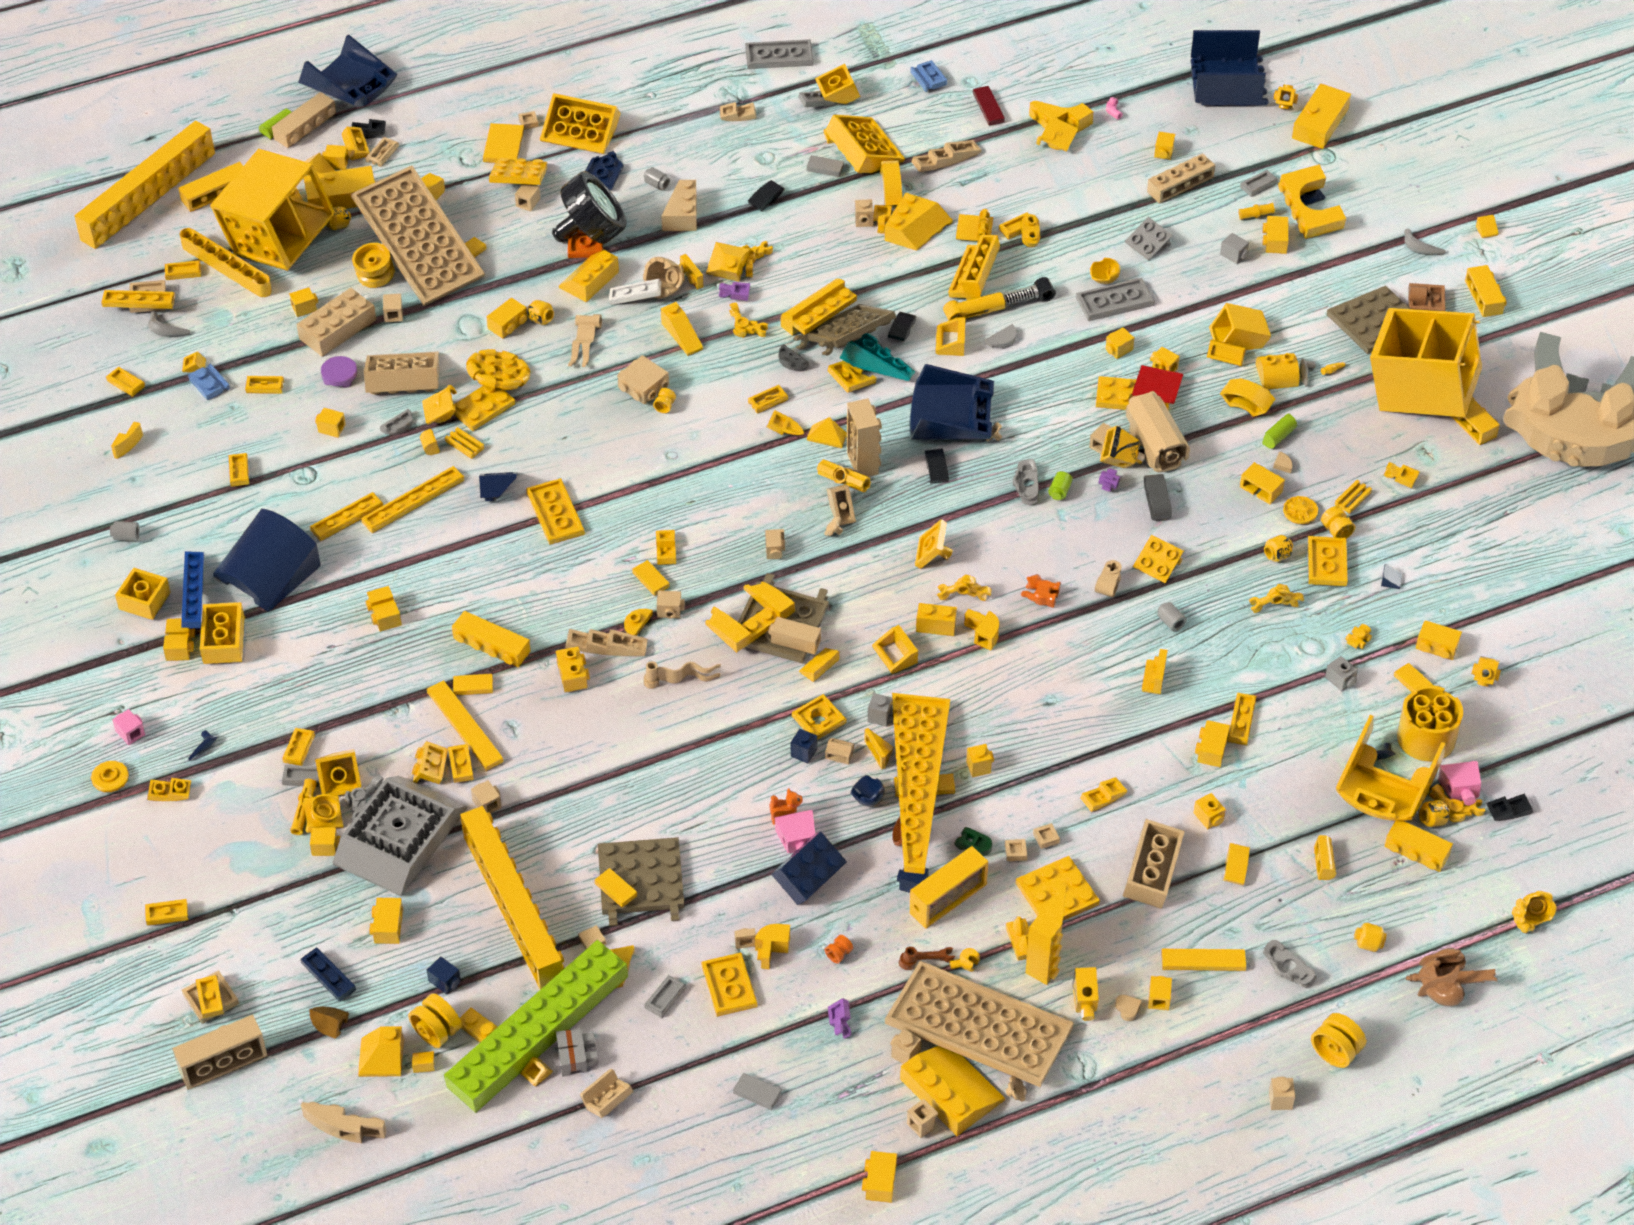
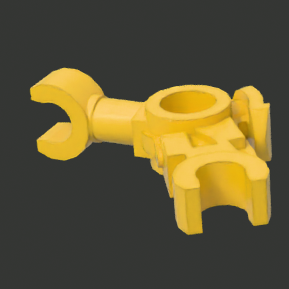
M763 241L758 247L750 248L748 245L741 247L750 250L746 260V277H753V263L756 259L764 257V254L769 255L773 253V247H768L767 241Z
M736 302L729 304L731 308L729 310L730 315L735 318L733 333L736 336L744 338L747 333H756L760 337H766L767 323L757 324L758 321H749L741 316Z
M965 574L952 586L939 585L938 589L941 593H938L937 596L940 600H945L951 593L958 592L959 594H968L972 597L978 596L980 600L986 601L987 595H991L992 589L988 586L979 585L976 583L974 576Z
M1277 584L1276 587L1270 589L1267 596L1260 599L1252 597L1249 599L1251 605H1255L1251 607V610L1254 613H1258L1262 610L1263 605L1270 602L1272 604H1291L1292 607H1298V600L1304 601V597L1300 592H1290L1287 585Z
M1439 784L1431 788L1433 791L1429 796L1434 800L1444 801L1449 807V820L1451 822L1461 823L1465 816H1471L1472 814L1476 816L1484 815L1485 808H1477L1482 805L1483 801L1481 799H1476V802L1472 805H1465L1464 801L1453 798L1450 800L1444 794V790Z

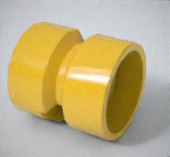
M1340 506L1329 508L1321 517V523L1329 530L1333 537L1347 539L1355 531V524L1349 517L1347 518L1346 513Z

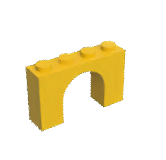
M1320 164L1282 174L1278 183L1280 192H1283L1286 205L1290 206L1292 217L1298 223L1299 232L1303 233L1305 239L1344 229L1346 217L1340 205L1323 210H1314L1305 206L1300 199V196L1306 192L1324 188L1326 176Z

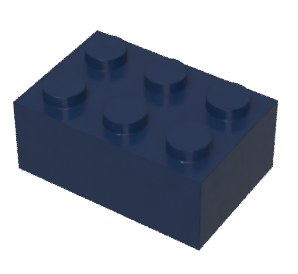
M820 831L811 836L771 875L792 900L799 905L807 901L847 861Z

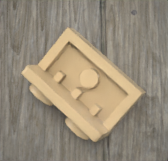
M609 1069L581 1092L580 1096L588 1111L603 1118L634 1091L631 1085L618 1079L613 1069Z

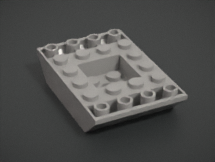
M388 777L341 836L333 859V865L402 897L461 818L460 814L466 811L467 806L404 777ZM395 823H403L401 827L393 826Z

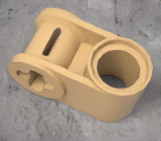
M1110 560L1106 562L1095 585L1096 593L1110 597L1115 596L1121 580L1120 572L1122 569L1118 561Z

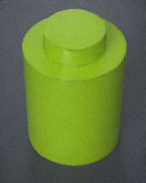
M1064 471L1057 472L1048 490L1049 495L1055 500L1065 499L1073 482L1072 476Z

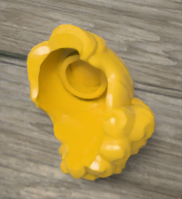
M1537 891L1526 895L1523 899H1517L1512 915L1517 927L1523 933L1533 931L1535 926L1551 921L1557 907L1550 892Z

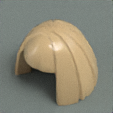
M654 257L645 265L643 280L660 279L662 282L661 295L654 298L662 299L672 295L680 288L684 282V274L680 266L674 261L664 257Z

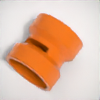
M839 934L834 939V943L829 944L824 951L831 961L839 964L844 959V955L849 954L854 947L847 937Z

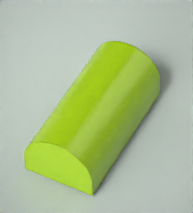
M287 108L283 109L259 125V132L272 139V126L292 112Z
M1286 414L1265 432L1262 444L1269 449H1273L1297 428L1296 419L1291 414Z

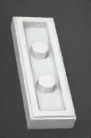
M660 279L610 288L609 303L614 305L660 296L662 282Z

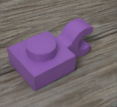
M733 282L732 285L720 283L719 297L725 298L731 295L730 299L748 301L750 283Z
M842 998L828 1006L830 1025L835 1027V1035L838 1036L842 1033L843 1039L851 1036V1029L846 1022L851 1019L849 1001Z

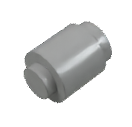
M654 167L647 169L644 173V181L658 190H665L670 183V178L667 174Z

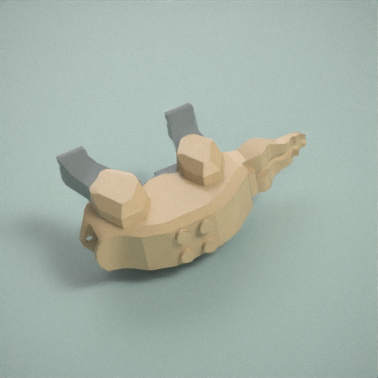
M1540 332L1534 350L1535 373L1533 377L1525 379L1508 394L1507 398L1512 407L1508 408L1504 413V423L1507 427L1517 431L1531 448L1545 457H1549L1552 461L1560 460L1567 462L1570 466L1578 465L1583 467L1604 466L1629 458L1631 453H1634V357H1630L1622 374L1613 385L1603 383L1601 392H1586L1589 379L1569 373L1566 376L1564 374L1559 356L1561 337Z

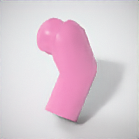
M1111 97L1107 101L1106 111L1119 120L1123 113L1117 109L1118 100Z

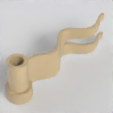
M593 314V316L576 315L577 337L572 342V355L568 366L572 367L577 361L580 344H582L583 352L582 367H586L588 364L590 344L594 341L595 329H601L602 326L601 314Z
M650 661L646 664L644 685L647 688L653 689L659 685V680L678 683L688 675H694L701 681H711L714 678L720 677V673L703 676L696 670L707 674L720 668L721 664H716L710 668H703L690 661L686 662L680 669L671 670L666 667H658L656 662Z

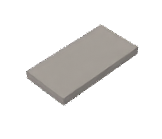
M811 39L745 43L747 69L813 66Z
M1142 278L1076 293V299L1088 321L1151 307L1155 304Z

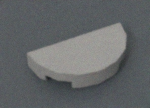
M1011 324L986 338L985 344L989 347H1009L1015 342L1017 334L1015 326Z
M409 408L381 425L380 431L389 435H398L406 432L413 423L412 413Z

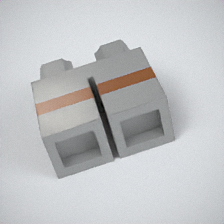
M581 1029L556 1031L562 1077L570 1076V1072L581 1070L582 1072H587V1067L598 1064L596 1050L585 1052V1048L596 1047L594 1033L582 1034Z

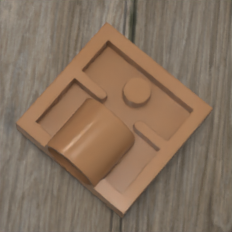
M1409 283V308L1413 310L1445 311V285Z

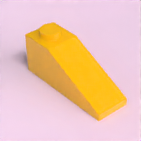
M674 302L662 307L661 323L686 355L690 356L703 350L696 332L678 303Z

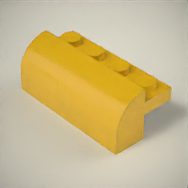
M981 235L977 245H967L949 288V297L970 300L981 296L1000 249L998 235Z
M836 278L781 315V327L792 336L799 331L806 335L856 302L857 295L845 287L844 280Z

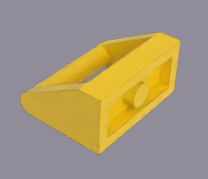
M958 317L937 325L935 353L937 355L964 356L965 318ZM943 332H958L957 341L943 345Z
M900 625L892 627L872 645L892 674L918 663V650ZM893 642L904 655L895 664L882 648Z

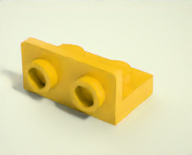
M1160 649L1159 656H1155L1154 660L1147 659L1142 692L1161 694L1168 650Z
M428 741L422 747H418L415 754L417 763L414 764L412 774L414 775L413 782L417 783L422 778L440 784L448 748Z

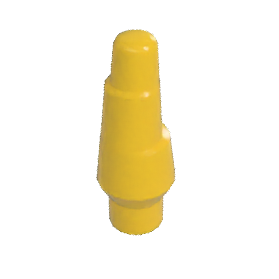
M1345 363L1328 364L1321 368L1322 375L1332 374L1336 370L1345 367Z

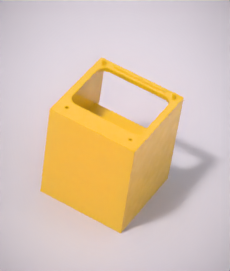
M259 148L210 205L234 255L286 271L291 268L335 214L332 208L333 205L327 197L313 162L308 163ZM308 172L324 207L295 199L291 195V192Z
M1388 308L1370 356L1379 411L1455 417L1466 416L1482 370L1476 323H1480V321H1476L1475 313Z

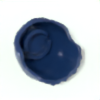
M865 775L855 783L850 793L863 806L873 807L881 802L885 789L878 778L873 779Z

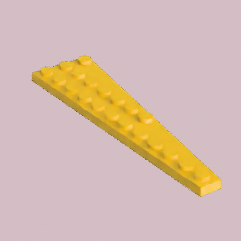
M892 693L904 872L925 874L950 699Z

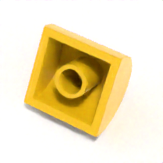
M1294 353L1267 355L1256 358L1255 365L1263 388L1270 390L1299 386V365Z

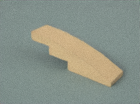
M974 140L945 143L944 148L930 149L928 155L913 156L911 162L919 172L931 171L967 160L980 154L981 149Z
M569 629L565 648L579 646V650L586 653L612 656H645L648 639L610 629L609 634L590 629L588 633Z

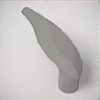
M1302 358L1300 362V376L1305 387H1307L1308 369H1314L1316 364L1315 361H1306Z

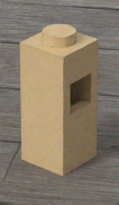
M777 617L774 624L771 623L768 633L771 635V643L815 655L821 642V628L781 617Z

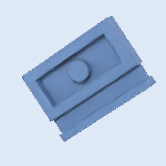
M932 60L918 64L915 68L912 66L910 69L911 74L925 92H928V89L934 90L947 85V79Z
M211 363L206 368L202 367L188 374L191 383L207 401L223 393V390L230 389L228 382Z

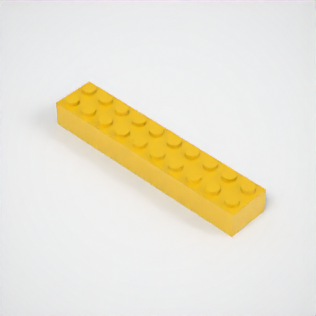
M195 120L75 214L74 217L80 241L94 249L98 248L215 154L211 129Z
M483 806L462 813L460 817L463 837L539 989H542L564 969L562 964L564 962L563 955L560 950H556V942L553 935H548L546 921L540 919L539 908L536 903H532L531 892L529 888L525 889L522 874L516 872V863L513 857L509 858L508 847L505 842H501V834L498 827L494 828L492 825L494 822L491 813H486Z

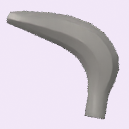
M1410 229L1404 230L1405 244L1411 251L1427 255L1445 254L1446 250L1416 239L1412 236Z
M152 311L150 313L148 326L155 334L161 336L190 334L188 329L159 322L157 312Z

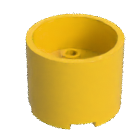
M1434 685L1417 687L1414 692L1405 697L1397 729V741L1406 754L1421 761H1433L1441 742L1446 743L1444 758L1452 753L1463 717V706L1458 697L1455 698L1446 692L1445 688Z

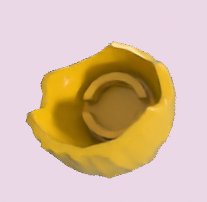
M1104 257L1103 260L1092 263L1090 275L1093 280L1100 284H1110L1119 277L1120 265L1116 260Z

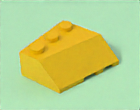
M905 193L885 224V241L917 251L930 241V237L935 233L939 234L943 227L952 224L953 220L938 202Z

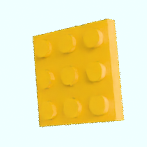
M499 158L496 160L489 175V183L541 185L548 168V162H544L541 159L526 161L523 158L516 160Z
M1066 856L1016 878V885L1037 916L1062 884L1066 885L1063 921L1100 904L1099 898L1070 856Z

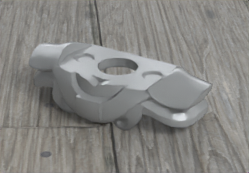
M1033 459L1021 460L1013 477V486L1016 488L1022 503L1027 505L1035 504L1039 497L1037 467ZM1028 480L1034 481V484L1030 487L1024 486V483Z
M1271 940L1267 943L1263 954L1269 960L1278 976L1284 977L1304 988L1314 984L1317 976L1312 968L1307 967L1279 941ZM1292 960L1296 963V967L1292 970H1287L1284 968V962Z

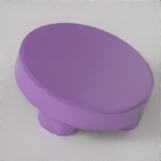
M345 356L329 358L321 366V376L324 384L342 386L344 388L351 386L352 381L357 376L356 363L351 358Z

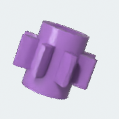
M1109 468L1107 472H1101L1098 484L1102 485V490L1110 492L1112 488L1117 489L1121 476L1116 475L1117 470Z

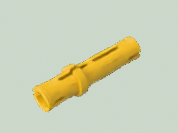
M310 778L304 780L302 792L298 795L299 802L290 828L291 833L294 835L303 834L306 822L303 798H313L315 787L317 786L316 781Z

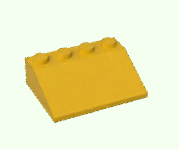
M553 93L540 141L604 154L617 128L621 113L617 106Z
M834 114L825 130L830 139L834 141L838 149L845 155L846 159L858 173L879 171L881 161L898 160L901 163L905 160L904 156L872 117Z
M1065 884L1059 887L1029 927L1025 973L1045 985L1051 979L1054 980L1060 970L1058 964L1061 959L1059 953L1062 948L1060 943L1063 937Z
M941 1046L918 1053L901 1065L900 1080L920 1100L925 1099L938 1112L937 1117L956 1136H959L1005 1101V1097L962 1055Z

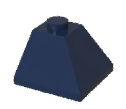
M518 472L480 474V498H485V501H496V497H500L517 478Z

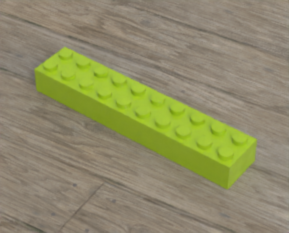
M596 940L444 1074L446 1087L475 1113L478 1112L521 1073L532 1057L538 1058L557 1041L556 1031L571 1029L628 978L627 963L599 940Z

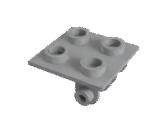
M1148 216L1125 240V243L1149 261L1162 247H1170V238L1173 235Z

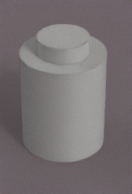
M115 521L110 526V536H113L114 540L138 541L140 528L138 522Z
M1171 602L1163 603L1158 608L1157 616L1173 632L1180 630L1185 625L1187 618Z

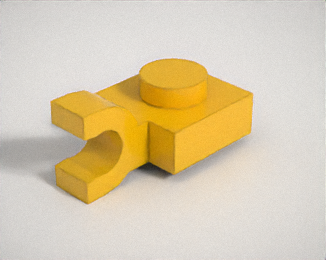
M874 205L873 221H878L877 233L885 232V222L891 217L892 206Z
M1389 462L1384 476L1388 478L1396 477L1395 482L1412 489L1420 471L1404 464L1400 468L1394 463Z

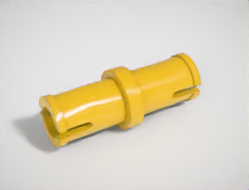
M1270 203L1259 206L1255 204L1253 207L1239 209V218L1243 220L1274 214V204Z

